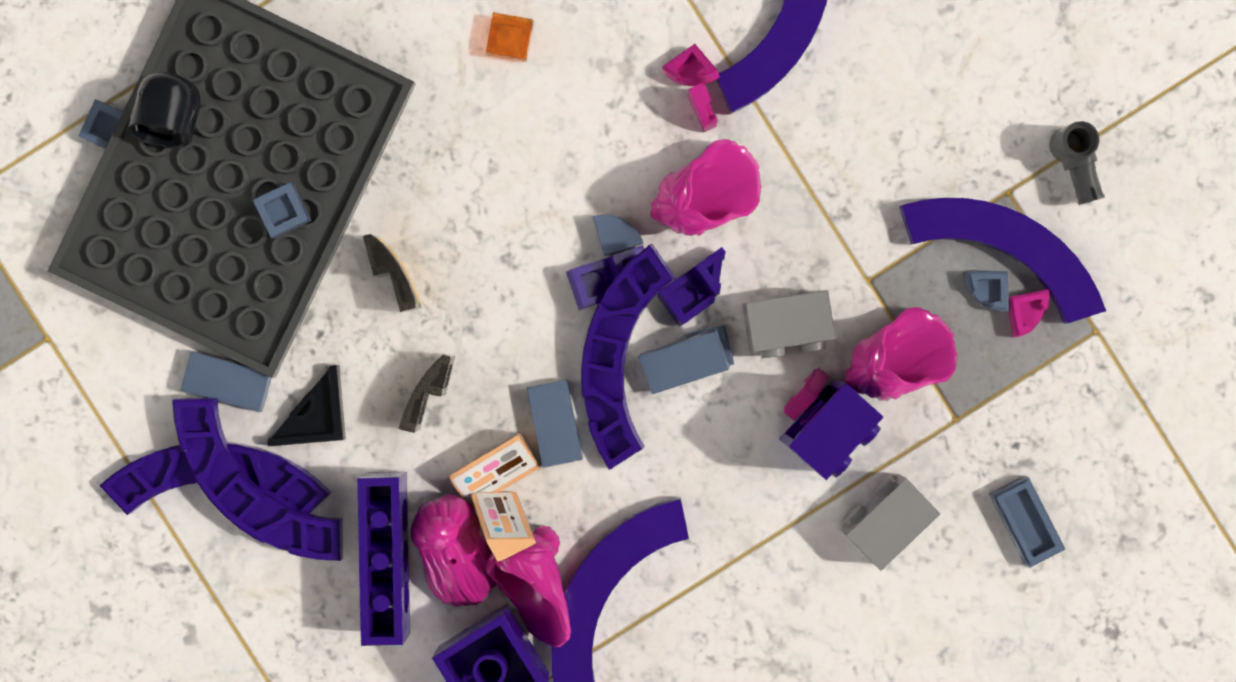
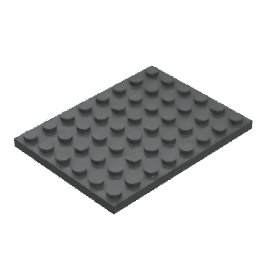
M176 0L48 268V272L260 373L275 378L416 83L247 0ZM167 72L182 76L192 82L199 91L201 99L200 110L192 141L186 147L175 149L153 146L141 142L142 140L128 133L127 127L138 88L143 79L152 73ZM141 123L149 127L150 131L159 134L172 135L177 133L164 127ZM291 182L294 183L312 221L274 239L270 237L253 200Z

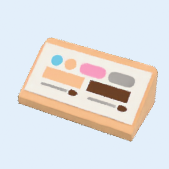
M518 433L454 471L448 478L462 498L472 504L474 508L471 494L478 492H500L541 468L522 434Z
M478 492L471 494L484 537L498 562L536 543L516 492Z

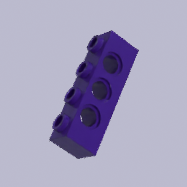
M407 472L365 473L357 478L361 646L403 645L410 635Z

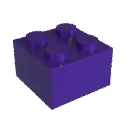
M832 379L821 391L818 398L791 424L779 440L814 472L827 481L831 475L836 478L848 468L852 462V458L849 455L859 444L866 446L877 436L881 429L877 424L884 417L847 383Z
M507 604L439 645L432 657L446 682H548L550 673Z

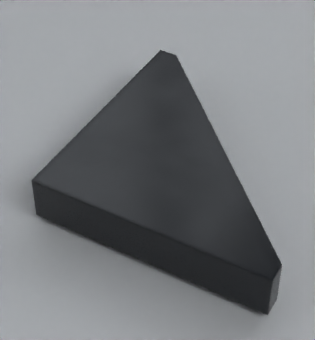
M339 365L329 367L317 384L289 414V417L275 434L268 439V447L346 439Z

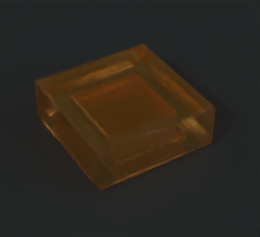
M493 12L486 54L493 57L527 62L534 25L533 19Z

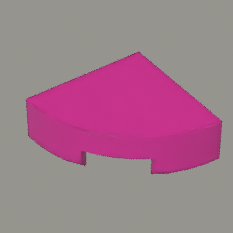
M693 44L662 66L664 74L671 81L684 86H696L701 83L704 85L720 78L718 70L696 44Z
M701 83L690 88L687 97L703 132L717 127V116L713 113L709 104L712 100L705 84Z
M1049 289L1009 297L1008 316L1013 337L1028 334L1040 322L1049 306Z
M819 367L814 369L804 380L806 383L794 397L791 396L784 407L783 413L795 421L818 398L829 375Z

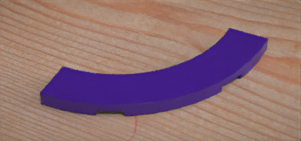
M784 0L774 25L759 45L744 59L719 73L720 78L716 81L730 114L751 105L767 94L797 64L816 33L827 0Z
M935 198L899 206L911 245L940 239L975 241L1001 251L1018 262L1020 261L1038 277L1037 279L1045 289H1049L1050 297L1058 309L1063 324L1106 312L1094 281L1078 257L1061 239L1028 216L1005 206L969 198Z
M653 244L648 245L633 257L614 278L595 309L583 348L581 392L585 400L589 419L588 426L598 452L609 470L645 447L632 422L626 402L624 388L625 358L629 340L641 314L651 300L676 278Z
M218 398L172 399L178 441L195 474L193 477L207 498L228 520L256 540L288 551L290 554L317 560L341 561L343 559V518L318 516L296 510L279 502L256 485L241 468L228 446L219 417Z
M227 442L235 459L252 481L268 495L289 507L310 514L332 493L307 470L281 455L251 445ZM180 445L153 452L129 463L116 471L99 486L126 515H129L144 503L163 492L197 482L193 477L195 474L188 463L185 452H182Z
M680 497L644 509L621 523L614 530L607 533L590 550L578 566L564 593L571 627L570 639L561 647H552L553 682H595L592 656L594 634L604 604L611 592L632 567L645 557L670 544L689 539Z

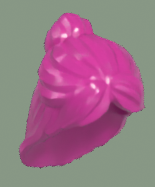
M729 139L714 141L701 155L677 172H670L663 178L658 188L657 198L651 203V218L662 225L669 226L671 230L678 234L700 236L705 231L722 226L730 220L748 216L756 209L760 202L762 186L760 184V167L757 160L754 159L745 146H739L735 141Z
M919 307L908 308L892 323L882 327L871 337L863 338L858 342L852 352L851 367L845 373V383L859 394H866L870 398H876L879 401H888L890 399L897 400L901 395L919 390L925 386L945 382L956 370L957 352L954 334L938 315H932L928 310Z
M451 494L422 504L413 520L410 536L422 559L428 589L443 603L451 604L455 607L482 603L483 599L488 596L491 588L496 586V582L486 572L487 559L492 551L486 542L472 504Z
M542 525L533 531L536 541L534 545L499 562L496 560L493 552H491L487 559L486 572L496 582L499 590L503 591L516 606L529 633L539 641L546 642V644L552 647H561L570 639L571 627L567 601L562 589L561 575L554 558L559 551L560 540L551 527Z

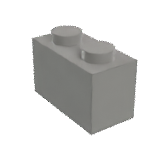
M828 290L742 304L750 352L760 351L761 359L785 355L784 347L796 345L801 346V352L826 349L825 341L836 339Z
M897 474L894 478L887 476L878 483L873 490L875 496L865 506L858 504L852 508L843 519L846 524L840 529L880 571L940 515L939 511L916 487L900 474Z

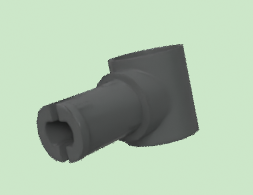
M1085 121L1074 122L1055 131L1049 143L1050 152L1053 157L1062 162L1064 171L1069 170L1078 205L1105 198L1094 163L1098 161L1095 151L1098 149L1100 142L1099 133L1092 124ZM1069 133L1075 134L1080 139L1081 147L1078 152H1074L1068 145L1067 138Z

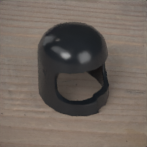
M167 72L152 73L145 77L137 91L127 127L128 133L142 140L141 142L153 146L175 149L188 146L193 138L201 104L197 87L188 79ZM141 123L164 127L177 133L172 135L159 134L150 131L149 127Z

